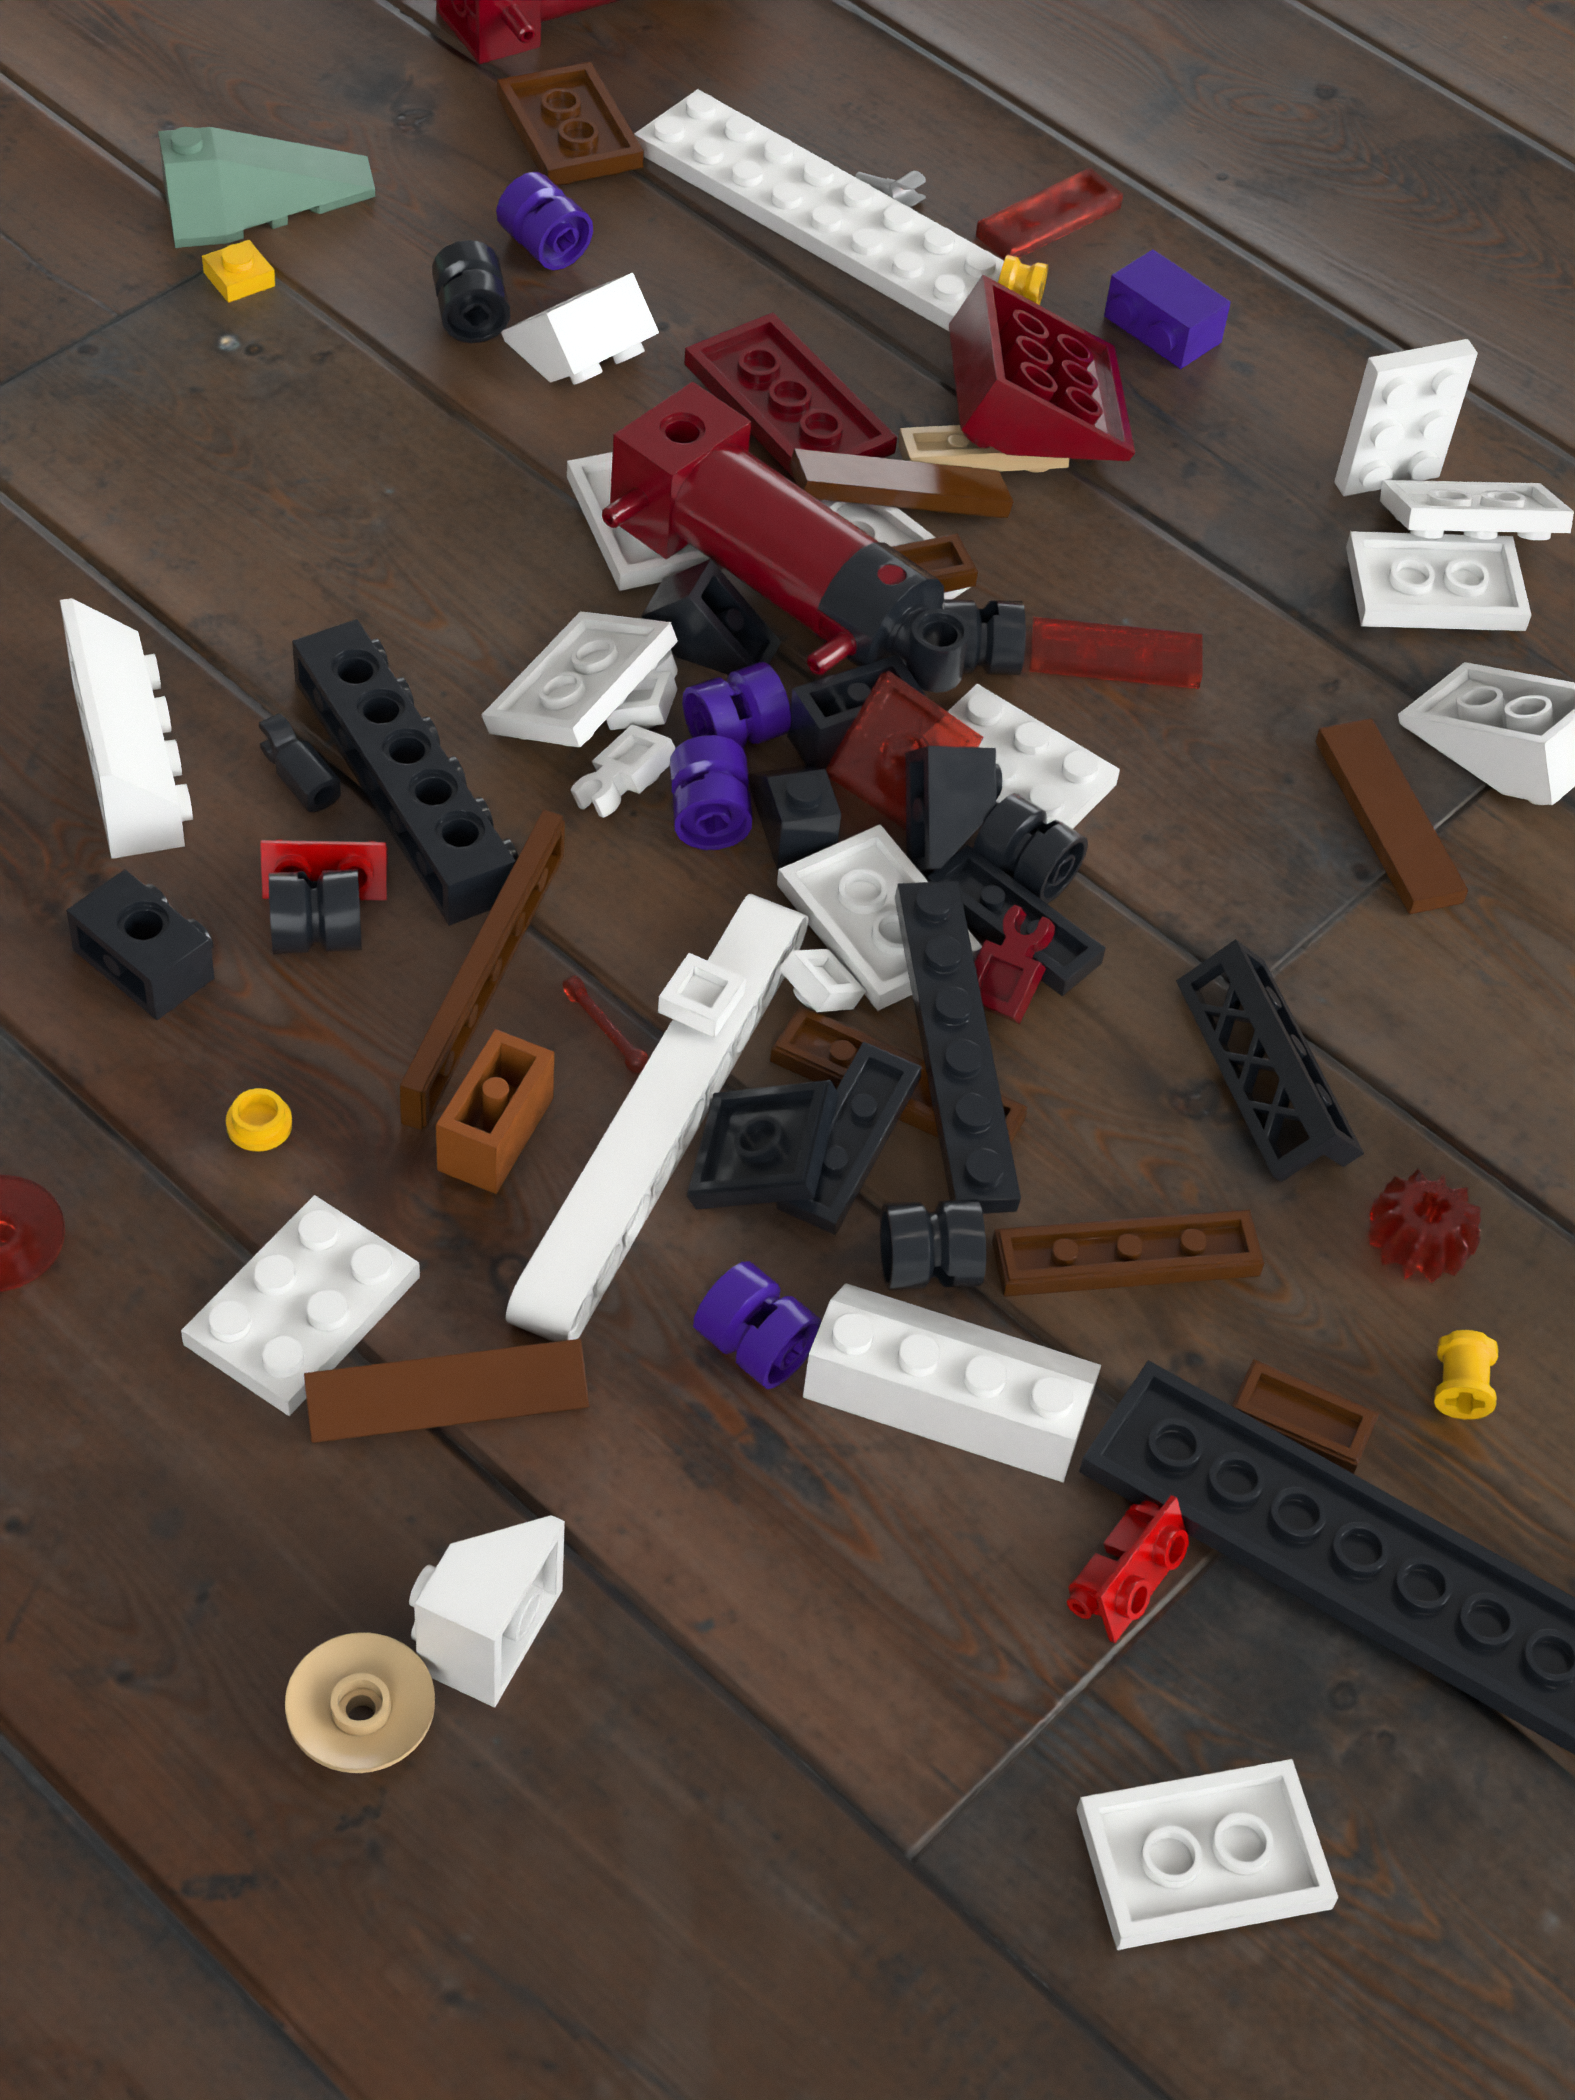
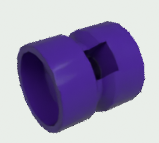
M539 172L523 174L506 187L499 199L496 209L497 221L519 244H522L545 268L550 270L566 268L584 254L591 242L593 221L589 215L571 198L566 197L563 191L544 174Z
M759 662L731 672L727 682L721 677L713 678L687 687L683 693L684 717L692 738L702 735H718L732 739L744 748L747 740L752 744H760L787 734L791 727V711L786 691L779 676L766 662Z
M718 735L698 736L688 739L677 746L670 756L671 792L673 793L674 830L679 839L691 847L702 850H720L734 846L745 839L752 829V809L750 793L748 791L747 757L742 746L732 739Z
M746 1261L732 1267L712 1286L698 1307L693 1327L722 1353L728 1354L737 1351L735 1361L737 1365L764 1388L772 1389L785 1382L808 1358L822 1321L793 1296H785L779 1299L781 1289L779 1285L753 1263Z

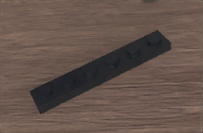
M959 882L898 883L894 899L950 1200L977 1199L983 1214L1017 1212L1021 1195Z

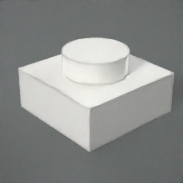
M829 949L791 951L779 968L780 972L794 986L793 991L798 1000L816 1012L854 1009L866 993L864 987Z
M688 953L660 994L658 1013L715 1038L744 995L746 977Z

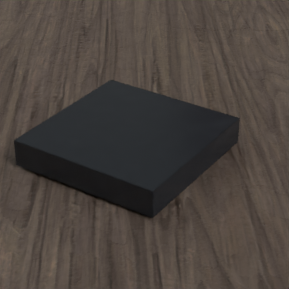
M825 1080L714 1093L687 1192V1197L694 1208L697 1210L815 1198L839 1095L832 1082Z

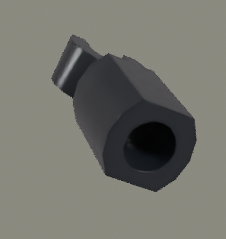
M280 713L259 722V728L268 738V740L260 743L261 750L270 762L276 764V773L307 811L317 812L332 805L341 796L340 779L308 741H299L287 719Z

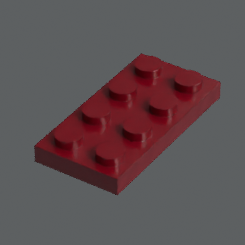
M773 312L685 348L684 365L716 398L751 421L750 433L793 478L794 476L789 464L794 449L885 458L896 452L897 436Z

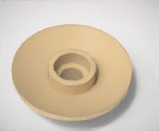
M376 1633L345 1634L332 1638L314 1648L294 1670L285 1695L287 1724L297 1745L315 1762L327 1768L347 1773H367L381 1770L407 1757L426 1736L435 1710V1691L432 1677L422 1659L404 1643ZM358 1706H367L375 1712L373 1717L361 1721L350 1719L348 1714Z

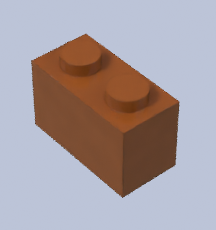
M497 1029L494 1030L436 1124L437 1171L497 1194L554 1098V1051Z

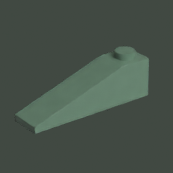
M181 127L176 130L158 131L163 182L175 248L231 243L244 238L243 230L268 222L270 227L275 229L288 225V216L309 209L314 213L322 214L375 197V186L368 156L214 127Z

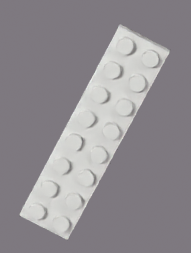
M699 89L634 133L644 151L645 158L949 331V323L982 275L996 282L999 280L1004 260Z

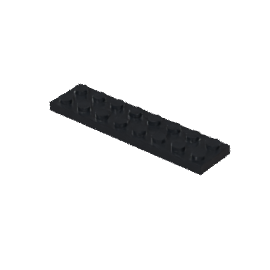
M1149 1360L1146 1362L1084 1455L1079 1469L1080 1473L1134 1504L1140 1505L1143 1501H1151L1162 1508L1171 1495L1177 1497L1185 1529L1190 1536L1575 1755V1597Z

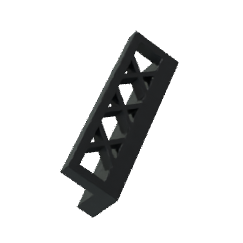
M1235 939L1176 980L1274 1178L1282 1182L1323 1154L1342 1167H1345L1364 1154L1269 968L1261 957ZM1225 972L1230 981V986L1223 1007L1207 1005L1199 989ZM1240 1003L1242 1004L1245 1011L1239 1010ZM1213 1017H1218V1018H1219L1217 1024H1216V1022H1215V1020H1214ZM1235 1021L1251 1023L1255 1030L1247 1055L1231 1053L1227 1046ZM1265 1051L1270 1060L1263 1059ZM1237 1065L1243 1066L1242 1073ZM1259 1069L1274 1071L1280 1079L1272 1105L1255 1102L1252 1096ZM1290 1101H1291V1103H1292L1294 1109L1288 1108V1105H1289V1102H1290ZM1262 1114L1268 1115V1118H1267V1121H1266V1122H1265V1120H1264ZM1284 1118L1301 1121L1310 1139L1282 1156L1276 1143Z

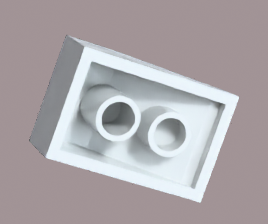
M1464 662L1398 714L1400 725L1503 795L1526 799L1535 805H1553L1575 787L1574 682Z

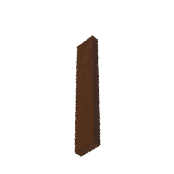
M543 809L400 1083L401 1124L422 1130L429 1123L564 857L565 820H563V815Z

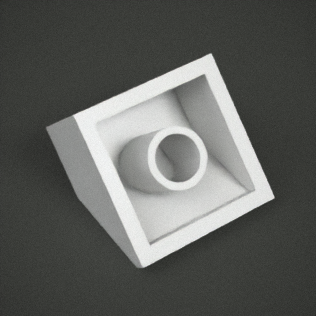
M633 273L582 292L501 332L504 341L550 383L570 376L573 385L602 373L599 362L611 356L615 363L618 364L643 353L645 350L641 342L659 333Z
M550 1515L451 1543L437 1567L430 1564L425 1566L413 1586L409 1599V1605L414 1607L415 1622L411 1631V1639L416 1641V1653L425 1663L433 1679L494 1708L496 1707L562 1592L565 1521Z

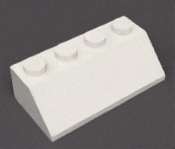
M72 598L60 600L72 683L111 859L184 847L182 822L193 820V813L187 784L175 785L173 778L182 775L176 740L164 741L163 733L171 732L165 696L154 698L152 691L161 689L155 654H143L138 631Z
M845 1283L830 1299L810 1350L803 1398L1064 1483L1101 1365Z

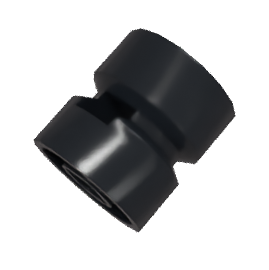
M473 240L457 241L444 247L436 255L432 264V276L443 327L450 336L458 341L467 343L485 342L498 336L506 328L510 320V306L506 288L503 285L499 258L496 253L486 244Z
M944 599L942 609L950 610L960 615L968 623L970 629L963 674H972L977 666H982L986 674H1021L1026 640L1025 610L1022 601L989 600L983 609H979L974 600Z
M1013 793L1004 798L989 814L979 830L973 849L1006 874L1010 875L1013 873L1014 880L1047 904L1056 899L1075 877L1086 856L1088 841L1086 837L1059 820L1047 823L1048 817L1045 810L1022 795Z
M358 869L323 870L317 881H311L304 871L269 873V907L273 954L307 953L314 942H320L327 952L362 950Z
M977 1199L940 1201L934 1212H928L921 1202L884 1203L880 1215V1254L886 1288L888 1290L924 1289L933 1277H937L944 1287L981 1286L986 1270V1237L983 1213Z

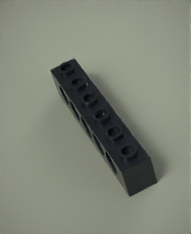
M358 619L293 640L294 673L297 686L447 924L450 926L490 911L519 857L517 850L508 838L502 840L494 829L492 815L482 797H473L467 787L466 777L458 759L455 756L448 758L441 748L439 735L430 717H421L414 706L413 695L408 683L403 677L396 678L390 670L388 658L381 642L377 638L371 640Z

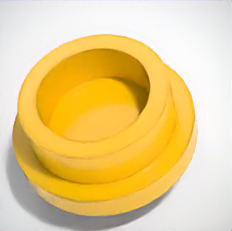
M262 1088L247 1090L234 1100L227 1112V1133L237 1146L245 1150L258 1152L271 1150L281 1145L290 1135L292 1130L291 1110L280 1096L271 1090Z

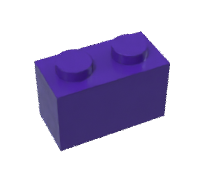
M1152 249L1111 275L1104 317L1182 369L1222 343L1231 301Z

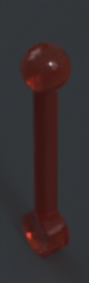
M574 975L564 980L562 983L563 989L569 1000L573 1003L578 1002L625 1056L627 1069L632 1073H641L649 1060L648 1054L642 1049H635L590 998L584 983L578 976Z

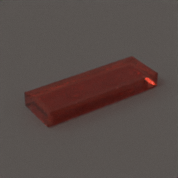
M1088 168L978 221L976 237L1004 260L1007 255L1020 258L1120 209L1123 193L1094 170Z
M1033 617L1029 671L1199 689L1203 676L1202 634Z

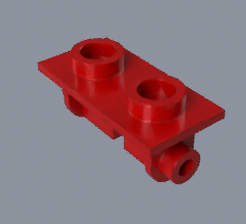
M283 839L261 840L262 899H269V873L304 871L311 881H317L323 870L358 869L359 900H387L388 847H386V842L369 840V842L283 841Z
M1171 1495L1162 1508L1151 1501H1143L1140 1505H1131L1103 1543L1106 1553L1117 1556L1120 1559L1115 1561L1095 1553L1078 1577L1068 1587L1070 1597L1067 1600V1606L1069 1609L1083 1619H1089L1093 1614L1102 1617L1108 1639L1112 1643L1118 1641L1132 1620H1137L1143 1615L1153 1592L1170 1570L1176 1569L1185 1557L1190 1543L1179 1503L1175 1496Z

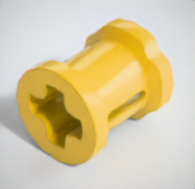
M1456 1330L1449 1335L1442 1336L1437 1343V1356L1443 1363V1383L1438 1385L1434 1392L1436 1408L1445 1415L1463 1420L1479 1419L1488 1416L1494 1411L1497 1400L1495 1390L1489 1386L1490 1366L1494 1365L1498 1359L1497 1342L1482 1332L1472 1330Z

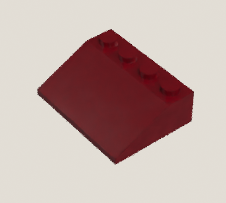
M982 275L949 323L960 429L967 439L981 448H989L991 446L1006 455L1130 461L1135 454L1115 346Z

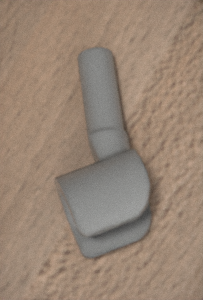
M911 171L898 180L884 179L862 172H857L855 176L857 179L877 190L883 191V193L889 194L891 198L910 208L926 199L925 195L918 194L914 190L926 182L923 174L918 171Z

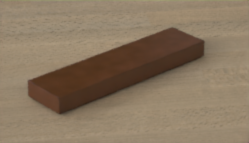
M794 449L789 464L797 486L818 500L996 518H1008L1014 503L999 470Z
M1369 718L1319 728L1315 742L1409 915L1463 904L1468 888L1373 719Z
M802 1005L799 1006L773 1045L770 1062L814 1082L830 1080L835 1089L838 1088L863 1041L921 1066V1079L899 1120L938 1138L924 1060ZM1001 1095L1011 1144L1025 1121L1028 1107Z
M1250 1209L1001 1228L994 1230L992 1239L1003 1297L1258 1277L1261 1275L1264 1267V1260Z
M581 1339L304 1373L311 1443L590 1407Z

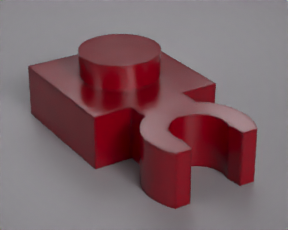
M1013 905L1003 919V931L1006 938L1002 946L985 940L975 961V968L984 1010L1020 1025L1046 970L1041 962L1032 959L1035 952L1043 950L1052 941L1055 925L1049 918L1042 916L1038 922L1037 929L1033 933L1022 935L1020 934V927L1025 920L1026 913L1021 907Z

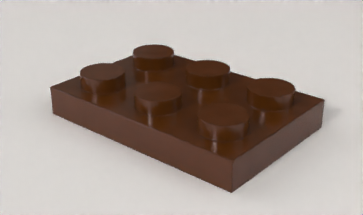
M591 62L497 79V97L539 172L546 175L555 185H567L575 181L605 175H616L621 172L643 168L644 151Z

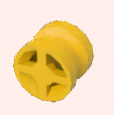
M1007 255L998 283L1040 305L1048 274V264L1037 262L1032 266L1021 263L1018 257Z

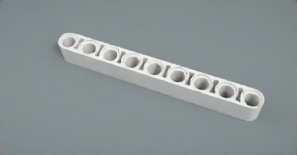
M748 894L708 959L711 963L746 977L744 995L715 1038L674 1019L671 1021L515 1285L506 1311L507 1323L553 1342L573 1340L580 1337L708 1113L713 1094L720 1092L785 978L779 968L791 951L800 950L807 931V915L753 894Z

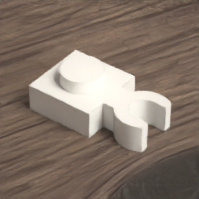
M671 649L659 661L657 667L644 677L627 696L626 700L606 719L610 730L626 729L631 724L644 729L665 724L678 690L674 680L678 669Z
M631 724L592 761L597 772L580 778L570 791L580 809L584 810L593 802L598 815L604 818L618 808L621 803V796L627 790L640 794L647 786L654 783L660 774L670 766V756L676 748L671 738Z

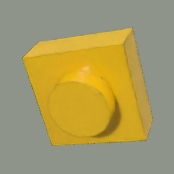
M250 240L232 244L202 256L203 273L228 303L275 286L273 267Z

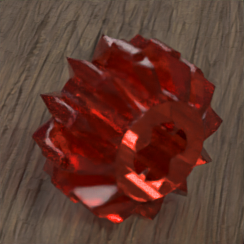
M1419 1169L1410 1175L1407 1181L1394 1176L1392 1181L1386 1185L1384 1192L1380 1193L1379 1198L1374 1199L1369 1216L1371 1217L1370 1223L1372 1225L1368 1232L1370 1237L1369 1245L1382 1248L1380 1254L1382 1265L1392 1263L1402 1265L1405 1280L1413 1275L1415 1271H1421L1432 1284L1437 1278L1441 1277L1442 1272L1456 1276L1458 1271L1464 1268L1471 1254H1475L1481 1240V1236H1479L1481 1230L1478 1228L1481 1221V1208L1467 1203L1469 1199L1468 1187L1453 1190L1449 1188L1445 1173L1434 1181H1428Z

